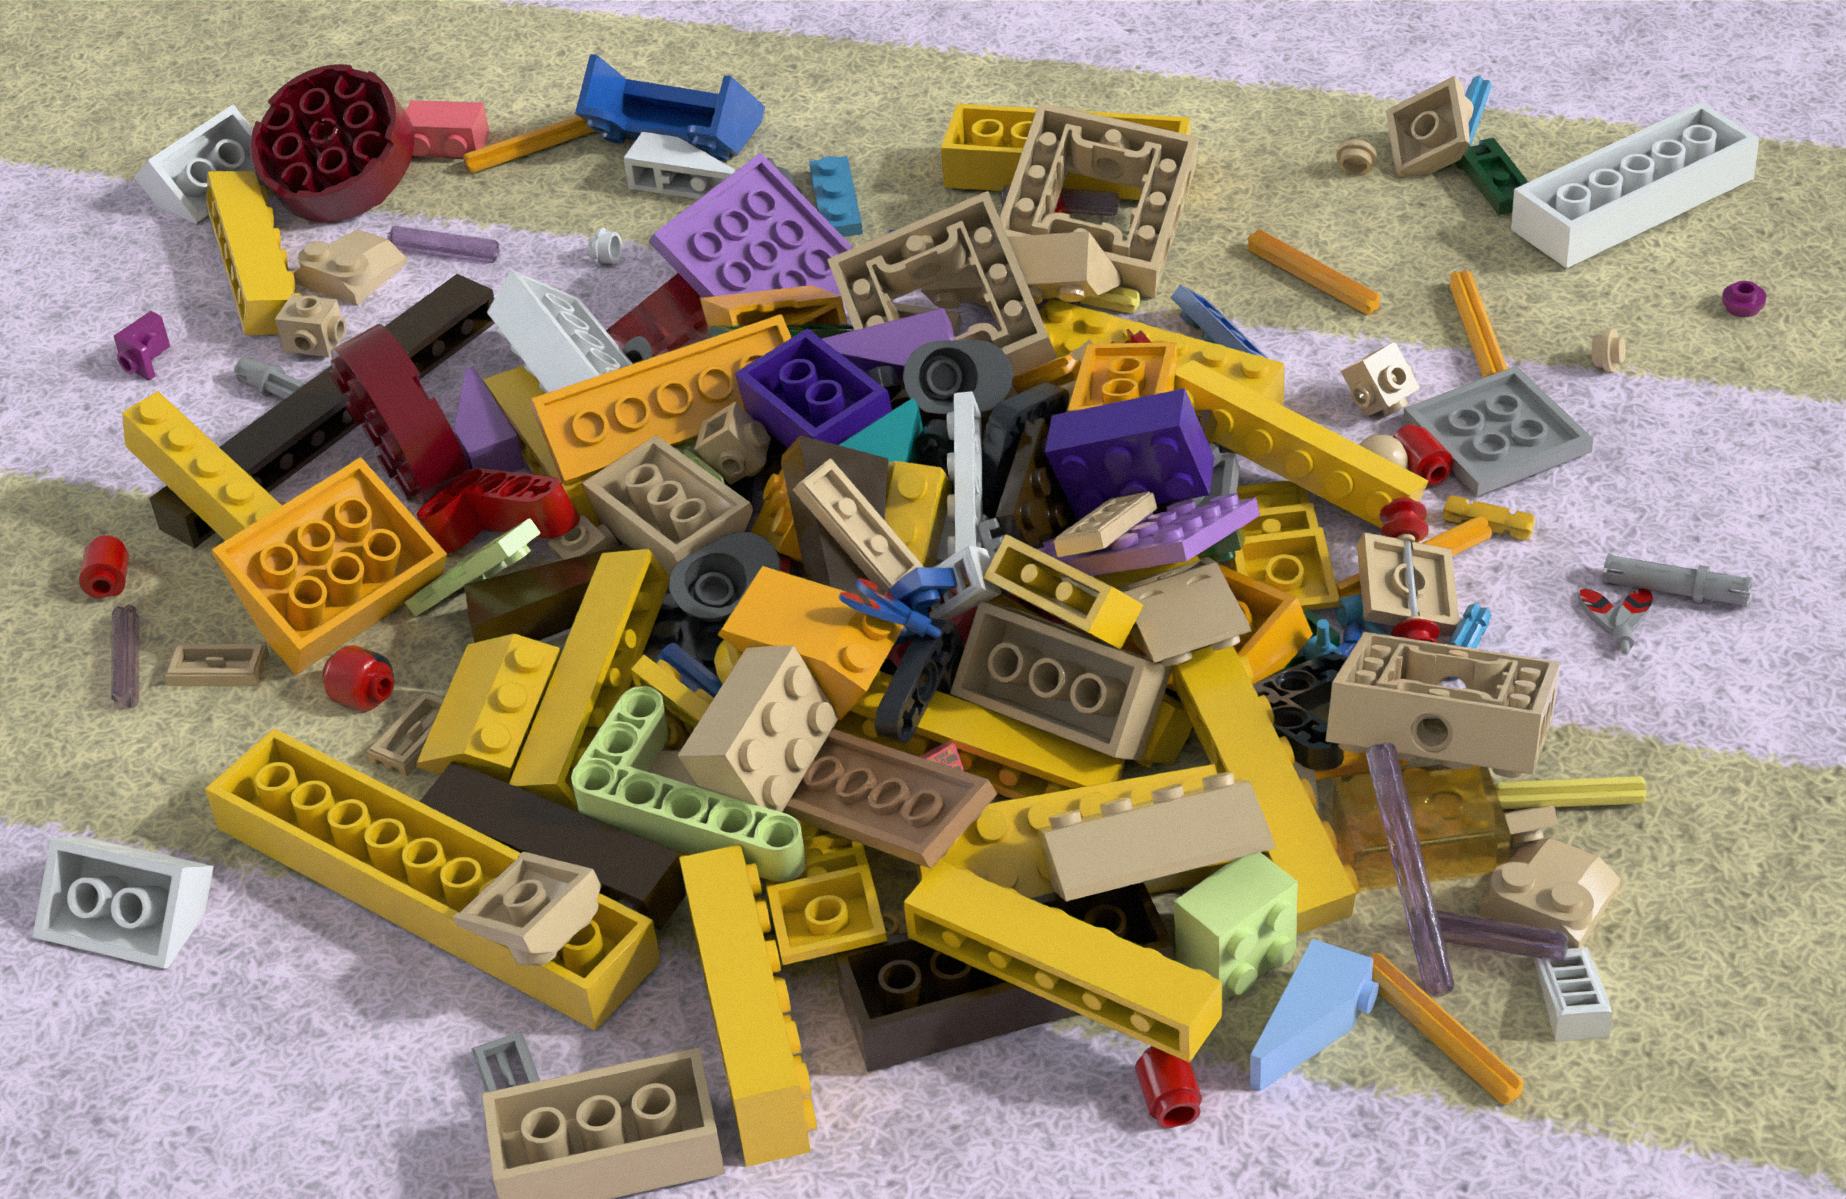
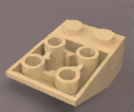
M1209 557L1116 587L1117 590L1144 605L1130 631L1133 643L1154 663L1162 661L1163 666H1171L1192 658V650L1210 645L1211 650L1231 647L1240 642L1239 635L1251 631L1250 625L1217 562Z

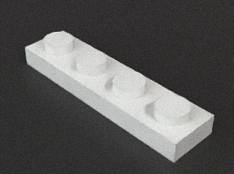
M972 391L954 393V412L947 413L948 436L950 440H954V452L947 454V469L950 481H955V494H948L947 496L949 519L951 523L955 522V536H948L949 557L970 545L983 548L977 528L979 526L978 523L983 522L981 413ZM963 572L964 581H969L967 572Z

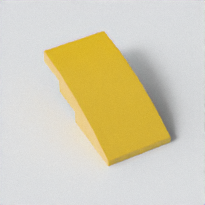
M1289 480L1237 486L1239 500L1256 497L1260 516L1243 526L1246 541L1241 550L1235 551L1236 557L1228 560L1230 569L1297 597L1303 611L1340 607V598L1323 527L1318 526L1313 502L1309 503L1306 489Z
M834 833L804 839L806 867L803 873L788 882H775L765 879L783 965L888 941L863 844Z

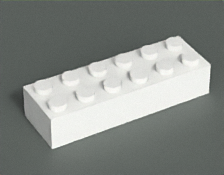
M1701 102L1515 188L1511 230L1567 269L1753 180L1759 137Z
M513 270L508 274L487 311L488 315L498 326L496 331L508 339L511 343L510 350L524 360L526 363L524 368L537 377L540 381L539 388L545 393L633 364L579 298Z

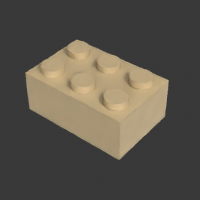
M794 645L747 647L679 752L678 757L699 788L783 812L839 716Z

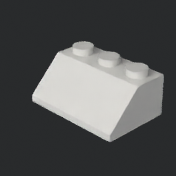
M233 104L147 160L134 178L156 206L197 224L209 216L206 206L208 171H250L254 169L250 153L253 128Z
M87 837L50 838L32 938L167 969L206 912L214 866Z

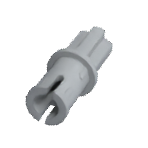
M249 356L242 357L234 369V372L239 373L235 375L238 381L259 389V392L265 397L273 394L286 399L305 385L301 381L286 375L282 367L277 365L267 366Z

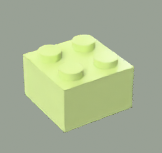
M1261 852L1232 860L1174 900L1175 961L1192 969H1201L1213 978L1222 981V1003L1235 994H1245L1251 989L1258 977L1273 966L1278 968L1285 965L1296 951L1298 881Z

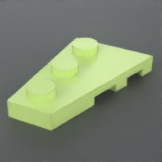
M530 518L466 556L404 603L416 617L465 584L481 581L486 578L489 579L506 566L513 565L531 552L527 543L538 536L540 531Z

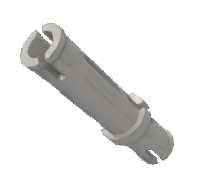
M1609 553L1604 564V568L1608 569L1606 572H1603L1602 578L1604 584L1611 583L1693 597L1692 600L1696 603L1703 604L1704 599L1742 605V607L1746 608L1751 594L1749 589L1752 588L1753 578L1748 576L1741 577L1710 572V567L1699 565L1697 570L1614 556Z

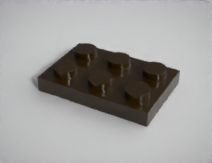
M1044 418L1026 421L995 516L1004 535L1007 534L1035 549L1044 548L1043 542L1054 539L1063 532V529L1068 525V510L1070 507L1045 454L1049 428Z

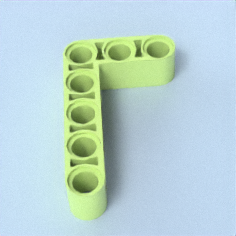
M648 686L634 687L626 691L620 697L572 772V785L579 813L687 855L741 844L746 865L756 863L759 877L775 882H788L799 877L805 870L806 857L801 826L796 818L782 812L648 772L669 737L663 698L658 690Z

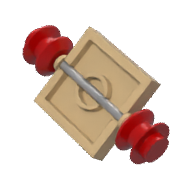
M1397 498L1380 510V521L1384 524L1381 529V535L1364 532L1357 542L1363 617L1365 621L1395 626L1391 631V636L1439 643L1436 641L1439 634L1452 636L1459 623L1452 551L1448 548L1418 543L1428 535L1429 531L1428 525L1424 521L1427 515L1426 508L1422 503L1411 498Z

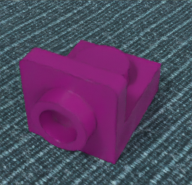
M149 311L113 336L118 350L117 360L120 366L127 373H136L147 380L155 377L151 360L171 347L162 316L153 311Z

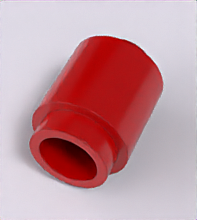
M1409 424L1397 430L1393 437L1401 442L1407 453L1408 470L1428 480L1429 482L1426 487L1438 485L1446 480L1453 466V457L1450 452L1424 427Z
M103 535L96 537L85 547L79 584L87 595L93 598L118 596L124 590L129 553L121 540L113 536Z
M1153 1046L1147 1048L1137 1060L1135 1071L1150 1116L1156 1119L1161 1127L1166 1129L1193 1123L1201 1113L1199 1106L1202 1102V1095L1191 1062L1189 1063Z

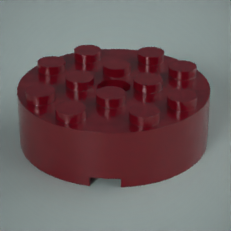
M347 64L318 67L304 72L287 82L268 100L270 107L261 122H255L251 135V159L259 177L287 210L298 217L315 222L342 221L358 216L383 203L404 177L414 150V131L410 118L386 83L371 71L367 73L356 70Z
M377 324L331 350L332 360L330 362L333 370L329 374L342 395L345 393L349 402L345 403V407L350 417L357 426H362L373 447L379 448L381 452L377 456L379 464L389 478L396 476L394 481L407 501L415 497L420 503H424L434 497L455 478L469 471L458 440L435 397L431 399L428 397L419 381L420 373L399 342L382 324Z

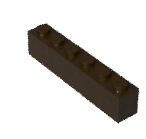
M452 761L419 801L519 853L527 852L593 869L601 884L600 894L652 919L654 928L660 931L686 897L679 859L681 855L679 853Z

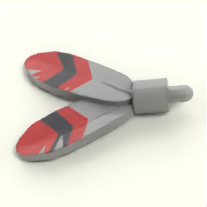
M1585 588L1580 590L1579 602L1584 611L1596 623L1613 635L1615 648L1621 650L1622 654H1628L1634 646L1632 631L1640 625L1650 611L1653 597L1652 593L1647 589L1632 591L1625 598L1619 610H1617L1602 594Z

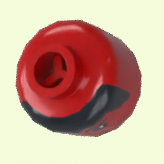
M356 645L344 646L335 652V654L329 657L323 668L322 678L328 697L338 704L360 712H368L376 708L391 695L394 688L393 668L388 658Z

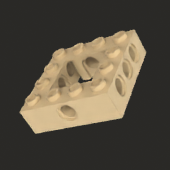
M1039 102L1000 215V220L1007 237L1089 231L1122 276V285L1120 286L1136 289L1139 295L1155 298L1196 168L1198 137ZM1068 172L1141 188L1138 207H1133L1131 212L1130 232L1126 242L1122 241L1123 235L1121 230L1112 224L1102 222L1101 225L1071 219L1069 214L1054 213Z
M988 191L827 259L854 330L900 319L893 302L894 299L972 266L999 332L993 325L982 322L968 327L969 331L956 336L955 340L976 339L988 341L999 347L1010 360L1013 376L1057 358ZM898 380L901 387V391L893 398V400L903 397L909 398V396L906 394L903 381Z
M1364 632L1332 682L1326 741L1339 743L1340 749L1353 753H1365L1370 748L1389 751V755L1392 758L1402 761L1420 760V757L1439 759L1443 766L1452 769L1465 770L1472 768V765L1493 768V773L1502 777L1520 778L1524 776V773L1533 775L1553 719L1561 661ZM1446 677L1459 678L1464 682L1466 688L1444 687L1442 679ZM1439 718L1445 723L1448 732L1443 735L1431 734L1425 729L1422 720Z

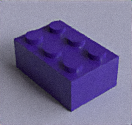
M808 328L735 373L745 411L754 420L759 421L771 435L787 448L800 435L840 445L892 411L888 391Z
M1185 388L1052 415L1045 454L1077 520H1081L1109 499L1150 491V493L1154 494L1156 504L1210 495L1215 458Z

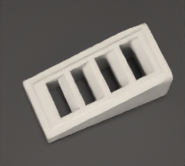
M970 545L934 567L953 568L958 586L956 587V596L953 597L952 590L942 595L945 603L942 605L938 603L931 607L932 611L929 613L931 618L948 621L978 606L980 600L986 602L1001 594L998 586L983 578L991 564L987 549ZM965 571L971 585L966 588L962 573Z
M1588 947L1535 951L1534 962L1555 1042L1610 1037L1613 1014ZM1573 963H1578V964H1579V966L1557 967V968H1552V966H1551V965L1573 964ZM1578 976H1582V979H1570V980H1558V981H1557V979H1556V978H1566V977H1578ZM1586 990L1585 992L1562 993L1565 991ZM1580 1003H1589V1004H1590V1005L1566 1006V1005H1568V1004H1580Z

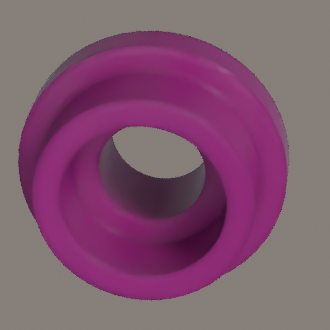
M1745 280L1728 285L1722 294V302L1726 310L1738 317H1751L1758 314L1765 306L1767 298L1766 292L1761 287Z

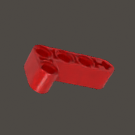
M475 468L461 474L426 502L417 512V518L424 529L447 554L462 548L484 529L507 532L530 518L540 531V534L536 537L553 539L568 533L580 521L579 513L558 478L484 468Z

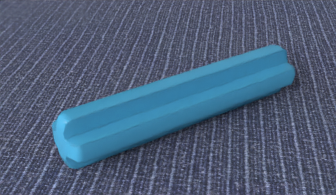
M1481 76L1473 77L1465 94L1473 104V114L1468 122L1469 146L1473 142L1492 88L1491 82L1483 80Z

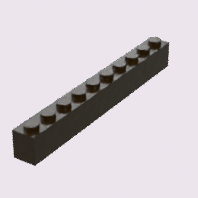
M456 274L385 326L420 373L419 380L495 324L487 313L494 301L493 289L460 274ZM332 365L219 447L268 493L358 427L345 407V403L349 402L346 393L342 395L329 374L333 370ZM167 485L149 498L159 530L195 549L216 533Z

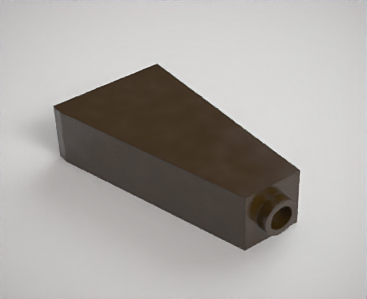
M800 435L782 455L781 465L806 579L867 597L857 588L856 580L857 578H863L870 581L869 578L796 495L793 489L799 482L831 458L885 521L888 458Z
M625 544L465 584L469 622L474 642L510 634H517L539 641L572 628L601 554L629 551L628 545Z

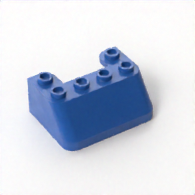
M590 54L575 113L588 122V128L602 132V138L609 142L624 144L625 139L637 140L642 132L679 137L719 161L727 162L729 156H738L760 126L765 106L732 76L724 75L719 94L626 79L598 55Z

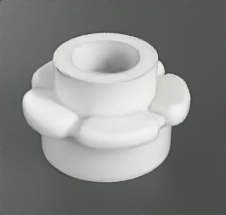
M599 228L596 234L590 237L588 243L589 256L591 259H596V264L599 267H602L603 264H616L622 254V241L619 233L610 232L605 228Z

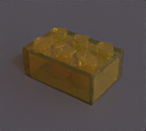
M1436 764L1334 777L1332 818L1345 864H1349L1354 870L1359 883V892L1492 875L1494 870L1500 865L1508 863L1510 830L1488 767L1472 765L1470 769L1460 770Z

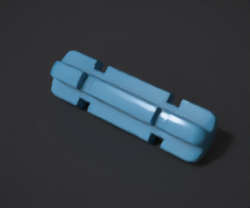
M1477 603L1469 605L1463 614L1464 618L1459 621L1448 645L1476 649L1482 639L1481 635L1485 633L1489 626V620L1492 616L1488 608H1481ZM1449 677L1451 680L1459 679L1456 677Z

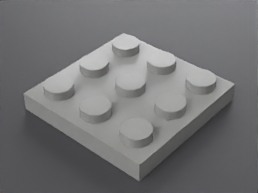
M1518 366L1404 408L1403 422L1406 425L1414 424L1418 427L1426 428L1450 452L1453 457L1451 471L1477 497L1592 452L1593 438Z

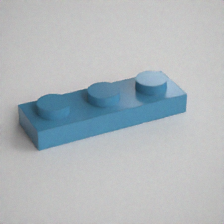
M828 156L820 160L809 161L818 212L843 237L863 234L848 156Z

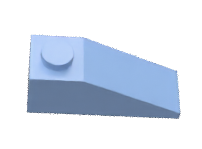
M1315 939L1311 940L1250 1055V1088L1262 1091L1350 1032L1361 1012L1367 1014L1371 1012L1379 988V984L1372 981L1373 958Z

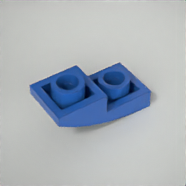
M916 567L898 580L888 592L912 611L930 617L928 608L940 603V596L958 585L953 568ZM904 625L894 645L913 639L914 633L906 629V625Z

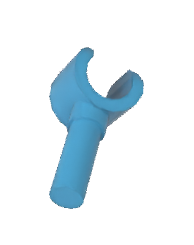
M1354 594L1339 599L1342 608L1335 610V616L1340 625L1347 626L1352 621H1356L1370 633L1390 636L1378 623L1364 620L1361 594Z
M1320 619L1317 622V636L1310 638L1304 645L1302 652L1305 654L1306 661L1326 654L1341 655L1340 649L1330 643L1329 622L1326 619Z

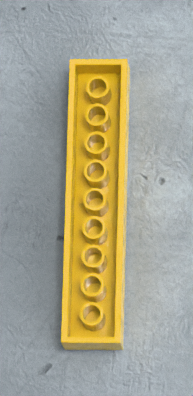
M275 728L205 788L217 827L220 831L594 1031L603 1024L661 962L653 920L599 893L597 898L598 910L592 917L591 922L579 930L557 952V955L550 962L540 966L517 963L508 946L493 942L457 926L453 916L458 912L460 913L517 860L521 853Z

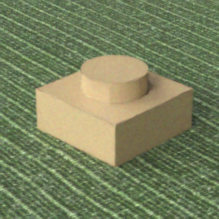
M1554 805L1491 816L1495 835L1511 834L1513 844L1544 838L1542 828L1558 826Z

